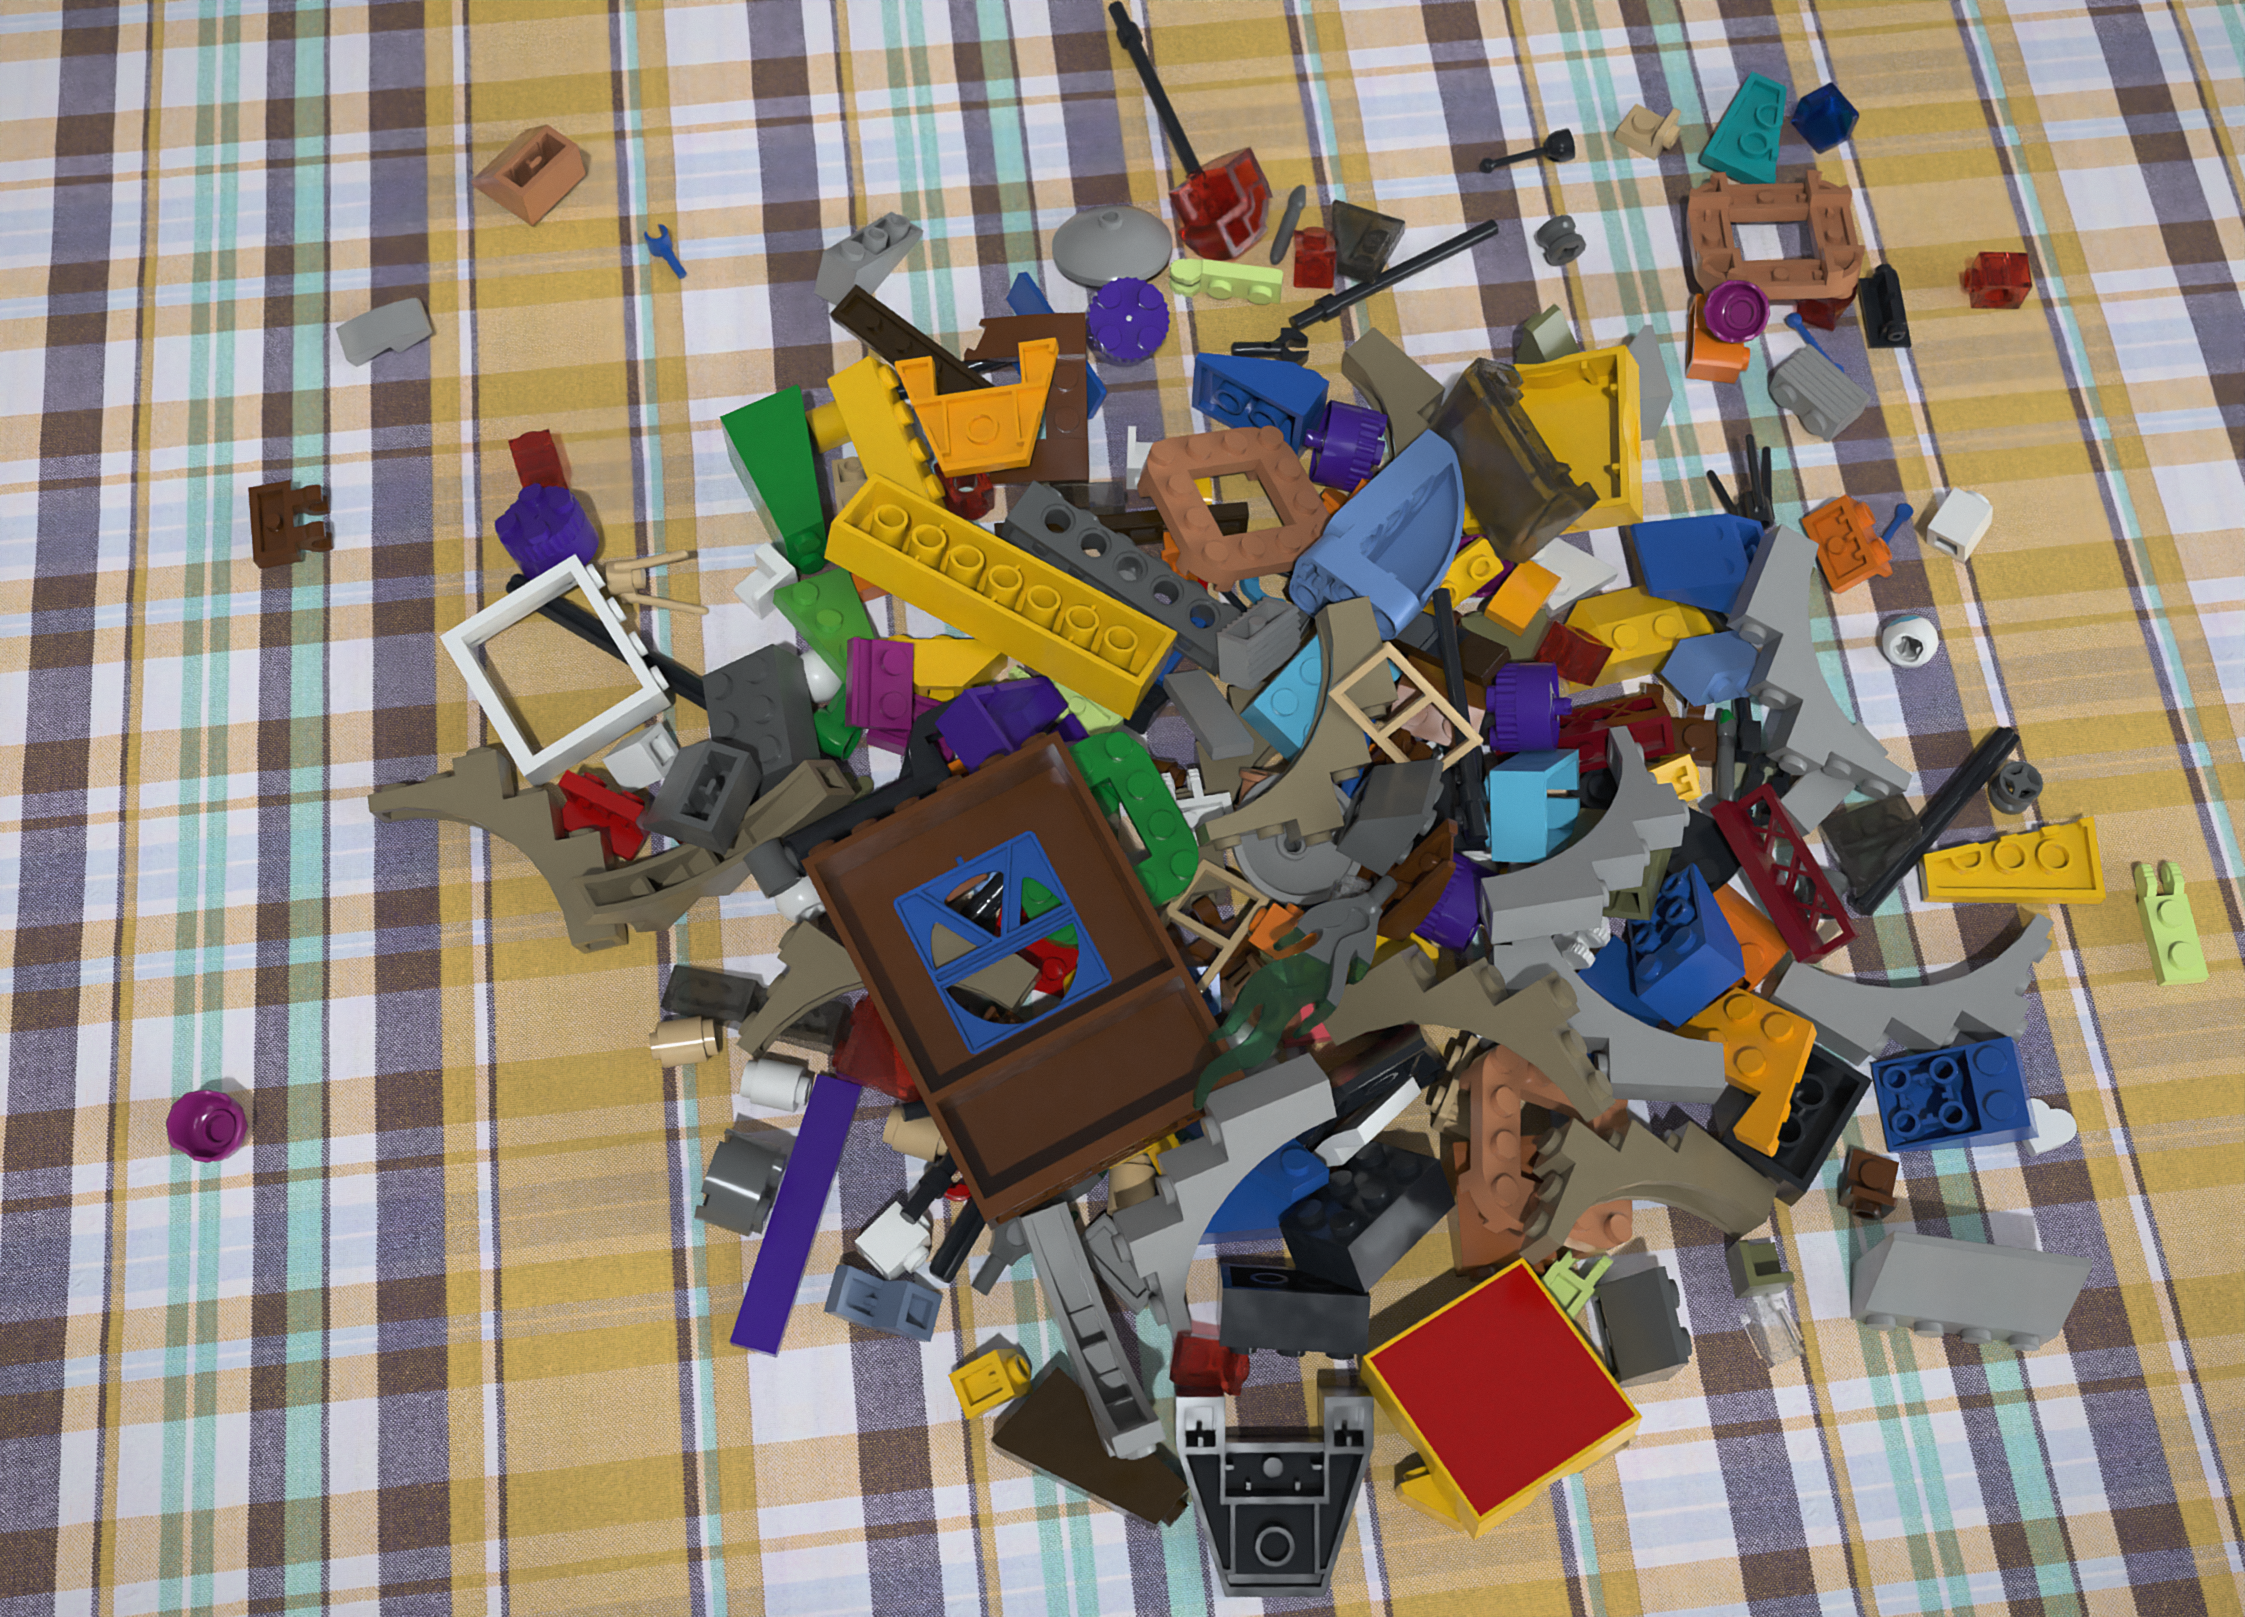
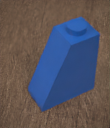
M1244 1177L1215 1212L1198 1245L1284 1238L1279 1224L1295 1210L1297 1205L1305 1201L1312 1193L1291 1204Z

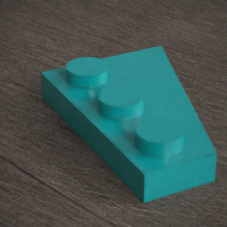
M1752 71L1703 152L1700 163L1719 172H1726V175L1745 184H1775V170L1779 157V139L1783 125L1787 87Z

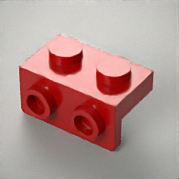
M566 770L557 784L567 799L561 810L564 830L572 832L578 829L591 828L600 831L611 841L613 854L625 860L633 861L651 832L645 830L642 826L648 814L644 807L645 802L628 791L622 790L619 795L607 789V784L591 773L583 772L582 776Z

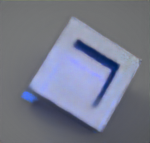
M1830 82L1800 98L1790 123L1817 154H1822L1850 139L1860 115L1833 82Z

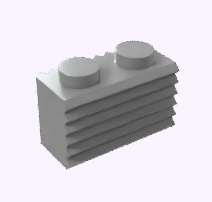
M1808 344L1786 362L1783 367L1777 370L1769 387L1770 394H1773L1775 401L1780 406L1793 410L1794 415H1799L1800 420H1803L1807 430L1814 435L1823 437L1825 442L1831 441L1863 413L1871 398L1870 395L1811 344Z
M1263 597L1262 601H1257V605H1252L1251 609H1247V612L1242 613V616L1237 617V620H1233L1232 624L1227 625V628H1222V632H1216L1220 681L1234 685L1242 690H1251L1257 688L1261 684V680L1271 672L1282 668L1286 664V660L1302 649L1299 644L1302 640L1298 636L1301 634L1298 629L1301 626L1298 622L1300 616L1297 614L1301 610L1296 605L1270 597Z

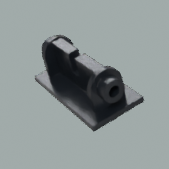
M1881 264L1875 268L1872 278H1859L1858 280L1870 348L1911 347L1912 344L1897 271L1890 264Z

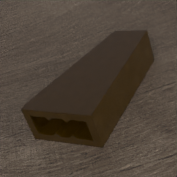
M1058 1366L991 1439L992 1448L998 1454L1153 1531L1162 1522L1170 1528L1189 1506L1183 1500L1188 1493L1189 1486L1153 1453L1133 1460H1128L1127 1458L1120 1459L1116 1455L1110 1457L1102 1446L1084 1391Z

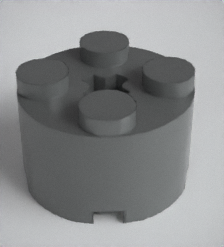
M727 1128L724 1132L725 1142H719L701 1192L706 1194L703 1205L706 1207L697 1205L694 1219L750 1237L752 1231L762 1234L771 1207H769L771 1199L766 1198L769 1187L778 1190L786 1170L787 1154L781 1153L782 1146Z

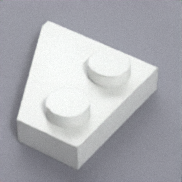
M1556 536L1526 539L1507 544L1514 562L1513 571L1526 557L1562 578L1561 583L1543 608L1546 609L1549 618L1614 582L1619 573L1609 564Z

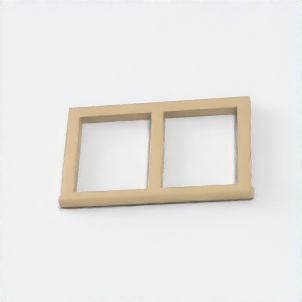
M1389 641L1385 642L1380 649L1328 691V694L1396 763L1411 761L1388 736L1431 702L1467 737L1466 740L1440 759L1444 763L1442 772L1474 747L1480 745L1484 740ZM1389 656L1424 694L1379 729L1344 692Z
M1204 858L1198 865L1194 880L1187 889V892L1174 903L1171 901L1159 917L1165 929L1172 921L1222 949L1196 985L1201 995H1203L1248 933L1249 925L1261 908H1266L1271 899L1258 892L1251 884ZM1206 874L1257 901L1230 940L1179 912Z

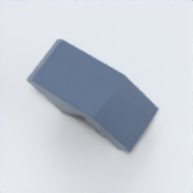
M836 1265L824 1312L860 1327L918 1341L931 1342L943 1296L910 1281L882 1280L849 1265Z

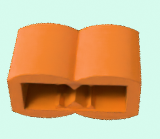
M1696 293L1688 316L1686 378L1735 384L1740 371L1746 372L1748 368L1750 348L1744 347V343L1722 341L1712 334L1705 324L1703 310L1707 298L1704 294Z

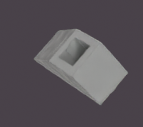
M893 212L888 213L823 251L814 293L836 306L856 284L872 295L923 236L924 230L910 223L902 215Z

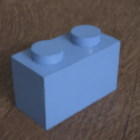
M1735 630L1682 639L1679 641L1661 674L1694 707L1720 703L1740 697L1745 698L1752 695L1746 691L1760 653L1749 642L1742 639Z

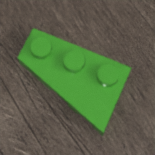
M840 567L776 589L774 591L773 604L837 677L846 684L847 640L852 637H860V639L865 640L875 639L849 571Z

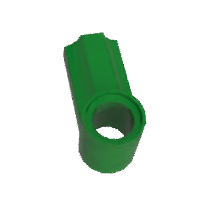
M844 683L827 708H819L813 715L819 750L842 762L846 761L854 752L862 733L861 727H845L846 684Z

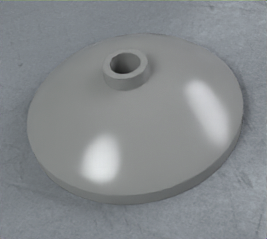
M1102 205L1083 210L1063 223L1053 237L1052 255L1058 269L1069 278L1083 284L1102 287L1111 280L1116 281L1117 278L1124 279L1129 277L1132 279L1136 277L1139 280H1146L1157 274L1168 263L1172 255V236L1168 227L1159 218L1143 209L1128 205Z
M1283 773L1268 777L1254 786L1240 802L1236 811L1263 795L1281 778ZM1333 783L1342 818L1345 821L1351 799ZM1283 826L1285 834L1260 841L1258 840L1257 833L1241 837L1242 844L1232 848L1237 866L1245 879L1262 895L1285 905L1290 902L1295 906H1312L1328 901L1342 892L1353 881L1361 867V864L1336 851L1342 827L1331 833L1332 841L1320 845L1306 847L1304 840L1295 842L1297 845L1296 852H1289L1284 846L1285 839H1288L1285 826Z

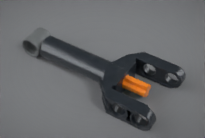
M959 696L917 716L909 733L898 780L784 837L783 845L779 838L772 839L754 848L744 856L743 859L766 899L775 897L790 889L802 879L801 876H808L801 860L809 857L808 852L816 845L828 840H834L837 843L851 836V830L856 825L871 818H876L877 821H880L894 814V808L909 798L919 797L922 800L937 792L936 787L950 777L961 775L962 778L969 776L968 770L960 759L946 765L933 742L944 737L935 725V722Z

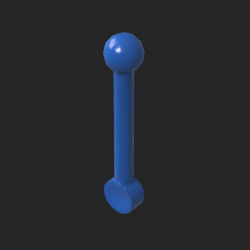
M1796 312L1790 313L1786 318L1787 325L1790 328H1795L1807 344H1811L1831 361L1802 324L1801 315ZM1833 363L1844 373V368L1841 364Z
M1902 503L1895 510V519L1882 536L1886 544H1888L1902 522H1906L1912 517L1913 508L1909 504Z

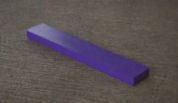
M817 1074L730 1339L732 1346L775 1358L778 1357L863 1092L861 1085Z

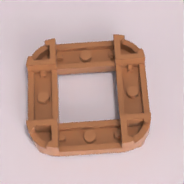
M1806 170L1804 183L1728 185L1726 172L1711 174L1710 182L1701 185L1697 189L1691 188L1686 226L1695 279L1704 289V296L1707 298L1709 293L1724 281L1744 280L1757 285L1768 299L1803 300L1832 297L1845 299L1850 297L1853 288L1859 280L1865 246L1858 244L1850 209L1853 193L1848 184L1840 188L1831 182L1821 180L1822 171ZM1807 221L1815 259L1742 261L1740 248H1735L1731 222Z
M1270 425L1262 428L1242 427L1172 437L1154 442L1142 466L1140 479L1137 484L1138 493L1141 498L1151 496L1181 553L1176 562L1179 571L1184 576L1191 572L1202 580L1216 584L1214 588L1216 592H1230L1235 581L1294 571L1297 559L1323 535L1327 524L1332 519L1294 450L1284 441L1283 433L1278 428ZM1245 472L1249 481L1260 479L1285 526L1223 536L1193 479Z
M1502 1044L1481 1054L1471 1063L1468 1069L1461 1072L1459 1079V1088L1471 1092L1470 1170L1458 1175L1461 1194L1470 1192L1475 1205L1486 1218L1482 1225L1488 1230L1498 1233L1511 1228L1523 1232L1522 1229L1526 1220L1537 1209L1541 1200L1537 1196V1192L1542 1184L1521 1177L1520 1099L1569 1116V1121L1575 1118L1600 1138L1609 1129L1613 1128L1617 1131L1629 1122L1626 1111L1628 1100L1614 1099L1616 1101L1614 1105L1603 1114L1586 1123L1565 1093L1534 1064ZM1616 1200L1589 1207L1577 1219L1563 1246L1572 1248V1258L1587 1259L1629 1241L1632 1237V1200Z

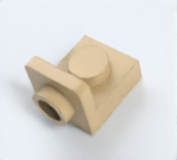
M1636 103L1618 127L1614 139L1655 161L1664 147L1670 150L1678 139L1681 128L1677 126L1681 111L1674 108L1665 119Z

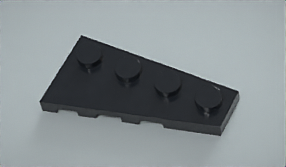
M1601 768L1588 771L1579 780V789L1570 790L1567 797H1580V809L1608 810L1616 796L1618 786L1610 768ZM1688 807L1690 822L1688 826L1684 827L1682 846L1673 847L1664 877L1667 879L1674 873H1680L1693 862L1700 870L1713 894L1724 884L1728 883L1742 868V865L1716 820Z

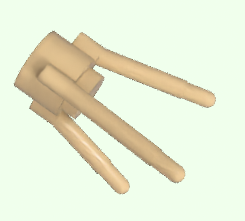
M686 550L667 552L636 560L608 561L606 564V582L609 594L621 595L622 604L639 603L700 615H707L709 613V609L704 606L638 594V589L646 588L645 568L686 560L689 557Z

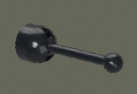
M1564 128L1551 133L1547 137L1544 147L1495 160L1484 158L1480 162V170L1483 173L1489 174L1496 167L1541 155L1547 156L1553 162L1572 160L1575 158V144L1572 134L1568 128Z

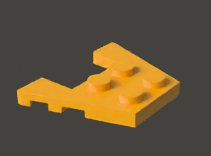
M1056 337L1018 343L1021 383L937 395L936 369L932 356L895 361L897 373L946 478L1030 465L1059 352Z
M1736 987L1672 1034L1684 1038L1723 1043L1725 1082L1757 1097L1732 1130L1737 1140L1773 1157L1779 1145L1777 1137L1782 1122H1787L1791 1110L1789 1102L1795 1084L1801 1081L1817 1032L1812 1022Z

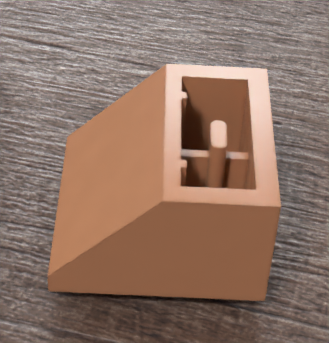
M542 125L525 129L471 182L475 188L533 226L586 174L578 145L549 125Z

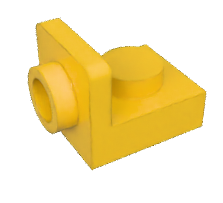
M1672 753L1660 756L1661 762L1646 768L1648 772L1655 774L1657 784L1672 782L1679 800L1684 799L1688 802L1702 796L1698 782L1699 771L1692 761L1690 754Z
M1014 1348L995 1349L948 1375L967 1420L976 1419L1014 1398L1026 1397L1034 1392L1030 1383L1032 1376L1030 1367L1025 1358L1018 1354Z

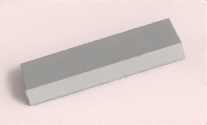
M1204 669L1164 675V690L1211 760L1253 754V738Z
M1860 721L1852 724L1857 732L1882 756L1885 757L1889 753ZM1822 767L1802 775L1779 799L1799 833L1804 837L1810 834L1857 784L1847 779L1833 778L1827 775Z

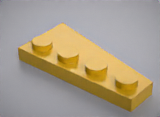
M2094 816L2081 818L2075 823L2062 826L2055 824L2042 827L2039 831L2023 835L2015 833L2002 836L1998 840L1979 844L1976 842L1924 854L1918 861L1923 902L2100 904L2106 899Z

